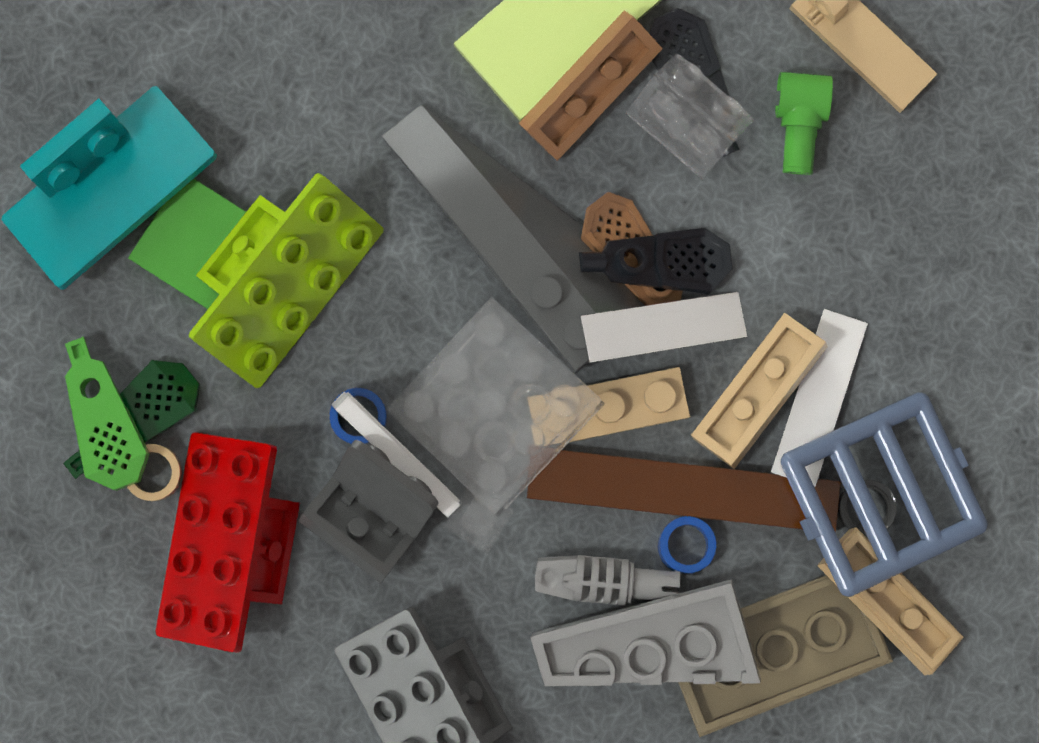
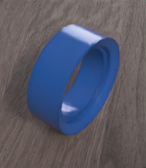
M352 388L344 391L345 393L349 392L353 397H364L372 401L377 408L378 421L384 427L386 426L387 412L385 405L374 392L364 388ZM331 406L330 424L339 438L350 444L354 440H359L364 444L370 443L363 436H353L346 433L340 425L339 413Z
M691 516L680 517L668 523L661 531L657 545L658 553L662 562L670 570L680 571V574L696 573L707 567L713 560L716 552V538L710 526L703 520ZM680 526H692L698 529L705 538V554L696 564H681L669 552V537Z

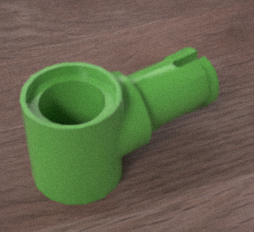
M780 72L777 83V91H780L779 106L776 105L775 115L776 118H781V126L786 127L783 173L812 175L817 130L822 129V121L828 122L830 116L833 79L829 75Z

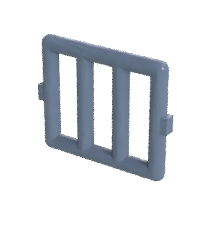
M915 393L792 449L781 457L780 462L783 471L806 518L799 521L808 541L815 538L840 593L846 597H852L983 534L987 529V520L963 471V468L969 466L960 447L953 450L929 397L924 393ZM912 417L916 418L963 518L962 521L941 531L892 429L893 426ZM873 436L921 539L899 551L894 546L849 449V446ZM830 456L878 559V561L855 572L848 561L805 468Z

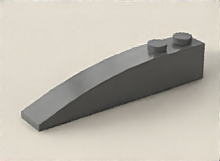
M423 105L417 107L382 135L385 142L573 374L590 362L581 316L645 306L625 284L610 282L603 272H581L579 252H593L581 240L583 225Z

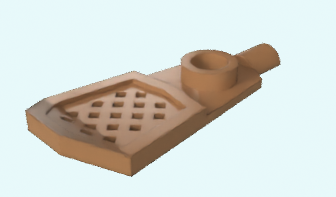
M607 192L586 208L581 240L593 252H602L606 245L605 241L653 235L630 199ZM624 253L626 254V257L624 256L626 264L637 268V258L631 253ZM625 284L645 306L680 301L683 291L664 289L663 292H660L653 287Z

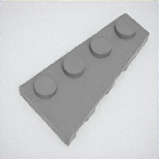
M732 579L536 631L530 636L544 686H612L613 683L662 685V682L716 684V682L742 681V684L761 683L760 673Z

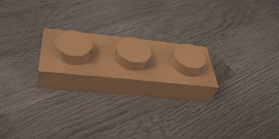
M624 10L518 124L558 161L663 48L634 16Z

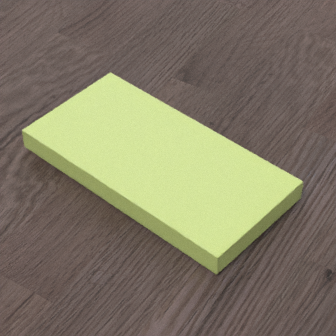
M503 0L454 42V47L516 118L521 121L624 10L639 21L662 0Z

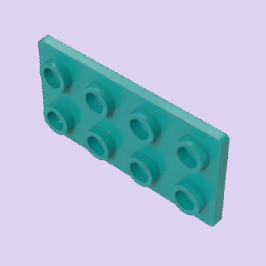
M157 86L151 87L118 117L98 98L20 165V168L37 186L4 213L1 220L55 286L60 290H64L214 162L217 154Z

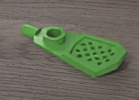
M84 336L66 343L65 346L72 367L65 375L85 477L115 491L141 482L150 453L105 363L91 359ZM92 380H97L100 384V391L95 397L88 398L85 393L86 385Z

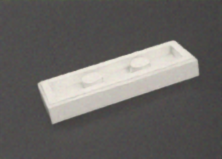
M343 392L331 404L367 441L382 450L392 465L407 476H413L422 480L430 488L432 495L438 500L437 508L447 518L460 506L458 503L460 500L349 392Z

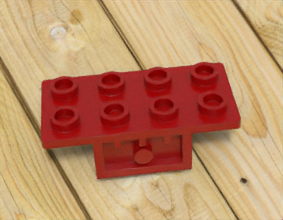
M196 432L191 434L155 630L157 636L239 653L243 646L250 601L282 605L300 503L269 497L277 454V447L275 445Z

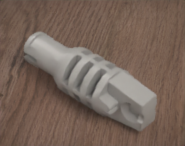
M583 555L540 557L537 559L535 591L580 602L625 605L626 603H631V598L656 600L679 594L677 590L680 588V571L676 570L664 571L634 568V563L629 562L627 559Z

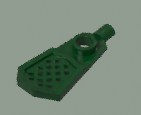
M151 360L120 393V396L128 408L144 443L153 440L196 412L200 383L183 363ZM138 393H141V398H137ZM148 394H151V399H147ZM178 397H182L181 402H178ZM78 450L63 463L75 479L84 473L80 450Z

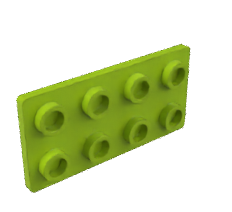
M320 173L313 176L286 212L259 195L196 275L220 295L189 332V338L253 387L260 388L379 239L384 228Z

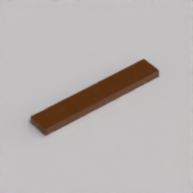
M532 447L526 499L803 530L799 521L806 518L788 479L777 474ZM818 479L815 489L836 533L841 481Z

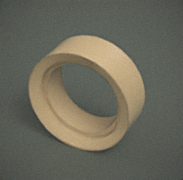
M147 444L146 447L149 453H159L169 461L172 469L170 482L164 489L154 493L144 491L137 483L127 488L140 499L159 501L171 496L179 487L182 479V466L176 454L167 447Z

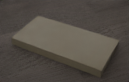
M824 575L741 608L760 673L761 683L742 684V681L716 682V684H693V682H678L697 733L699 737H702L889 664L893 660L881 630L848 597L840 593L838 587L827 575Z

